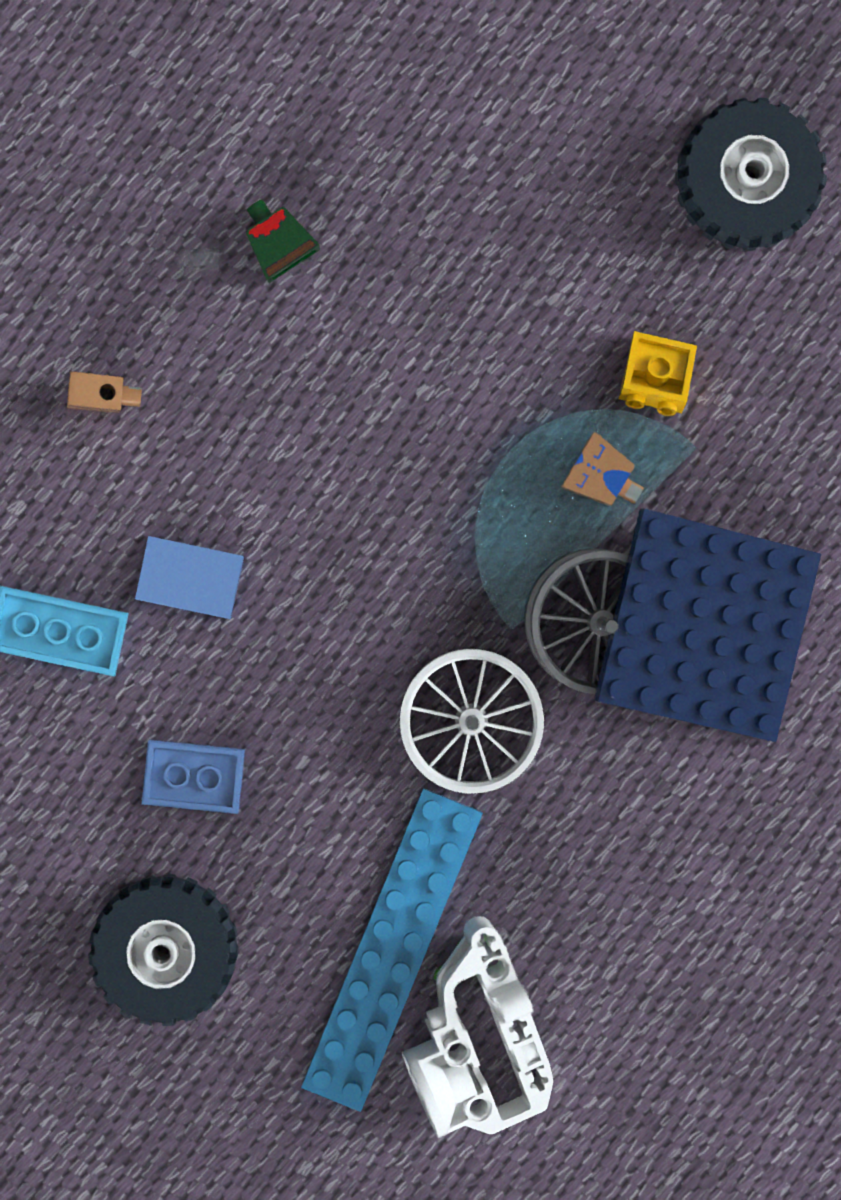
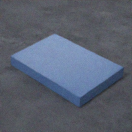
M148 536L135 599L231 619L244 556Z
M149 739L142 804L238 814L245 749Z

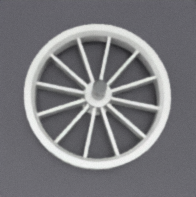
M456 650L435 658L425 665L413 678L402 702L400 713L401 736L411 761L424 776L435 784L460 793L475 794L489 792L501 788L519 777L534 759L543 736V707L532 681L521 668L509 659L487 650ZM467 659L483 660L473 704H468L455 661ZM488 661L503 667L511 675L481 707L477 703L486 662ZM449 663H452L465 704L461 708L428 679L432 673ZM516 677L525 689L529 700L486 714L484 710ZM424 681L458 710L456 715L412 705L416 693ZM531 704L533 715L532 732L487 722L489 717ZM411 710L452 718L455 719V724L412 737L410 713ZM486 726L529 735L530 740L521 757L517 760L484 730ZM458 728L459 732L428 764L419 753L414 741ZM480 733H483L515 762L508 770L491 778L478 737ZM464 734L466 739L456 780L436 771L433 766L455 741ZM470 736H475L488 776L486 780L461 781Z

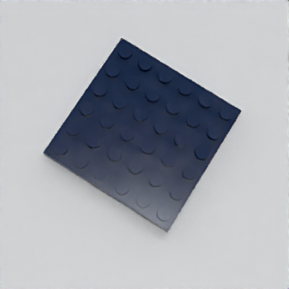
M640 508L613 618L618 624V629L615 633H610L594 700L776 742L821 554Z

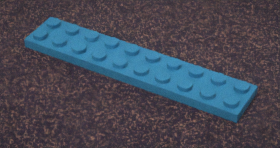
M425 788L422 789L301 1088L359 1112L362 1111L483 812Z

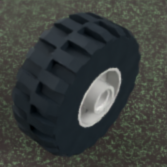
M758 97L755 101L739 98L735 99L732 104L719 105L696 124L679 153L677 159L678 169L675 173V186H678L680 194L677 197L680 206L685 207L689 214L686 218L692 226L697 224L704 231L702 233L704 237L710 241L714 238L722 242L721 246L732 249L735 246L741 247L743 251H753L759 247L769 248L777 245L780 241L788 239L810 219V216L821 202V192L825 188L827 175L824 174L823 167L827 164L825 152H820L818 147L821 140L816 131L811 133L805 126L808 121L801 114L795 117L789 112L791 107L781 102L778 106L769 104V99ZM745 170L752 171L756 179L750 178Z
M165 874L162 877L147 876L138 882H132L124 887L107 903L98 915L89 940L91 943V951L88 953L89 965L93 966L95 972L92 977L96 987L101 986L105 992L103 998L110 1005L115 1003L121 1008L120 1014L127 1018H130L131 1015L141 1019L140 1023L146 1025L160 1022L163 1026H173L177 1021H191L199 1013L209 1010L225 992L234 973L238 957L237 929L235 923H232L229 917L230 911L225 903L221 904L216 898L217 894L210 888L206 890L199 886L198 881L189 877L186 880L177 878V875ZM158 945L168 947L171 954L165 955L161 953Z

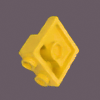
M634 331L619 399L624 400L625 404L633 409H641L646 405L657 408V412L664 416H674L676 413L682 414L688 399L697 345Z

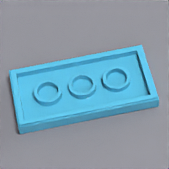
M1 586L0 652L115 676L129 613Z

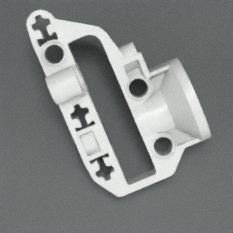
M481 916L473 917L467 921L463 930L464 937L438 971L436 986L439 1007L427 1011V1019H424L432 1039L402 1052L417 1095L438 1138L463 1126L487 1134H494L537 1115L547 1109L553 1086L550 1064L531 1016L533 1012L531 1002L524 987L517 979L501 937L489 920ZM483 933L484 939L488 945L483 946L481 944L480 934ZM498 960L497 964L487 968L491 961ZM473 975H476L485 995L484 999L490 1007L522 1091L520 1097L496 1107L488 1084L478 1067L480 1063L468 1032L456 1011L457 1004L453 994L454 988L457 983ZM514 1020L518 1026L517 1028L512 1027ZM460 1043L456 1050L448 1051L450 1046ZM532 1069H536V1071H535L536 1076H535V1077L533 1076V1074H532V1072H531ZM481 1099L477 1105L470 1106L473 1101Z

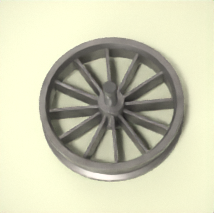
M594 548L575 551L565 555L551 564L542 573L529 595L525 610V632L530 650L539 665L549 675L577 691L589 694L596 693L598 685L596 672L600 638H602L605 647H607L608 635L615 633L618 629L617 622L613 620L615 610H611L618 601L622 581L604 605L609 561L618 562L626 566L628 555L612 550ZM601 560L597 600L594 603L578 565ZM570 569L573 570L587 602V606L584 608L553 585ZM549 590H553L581 611L579 617L542 614V606ZM540 618L579 622L578 627L544 643L542 641ZM585 632L561 667L558 668L549 657L546 649ZM592 638L587 681L567 675L566 673Z

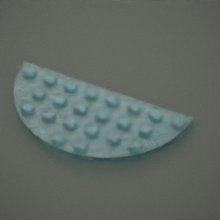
M610 409L587 410L569 414L540 426L519 441L501 460L485 487L478 508L474 538L475 556L483 587L497 613L509 628L513 630L525 618L526 605L531 590L538 578L551 564L575 551L595 549L697 447L673 428L656 420L633 412ZM593 432L599 434L635 465L628 478L644 487L635 504L618 495L611 506H607L560 487ZM568 570L553 585L557 587L573 570Z

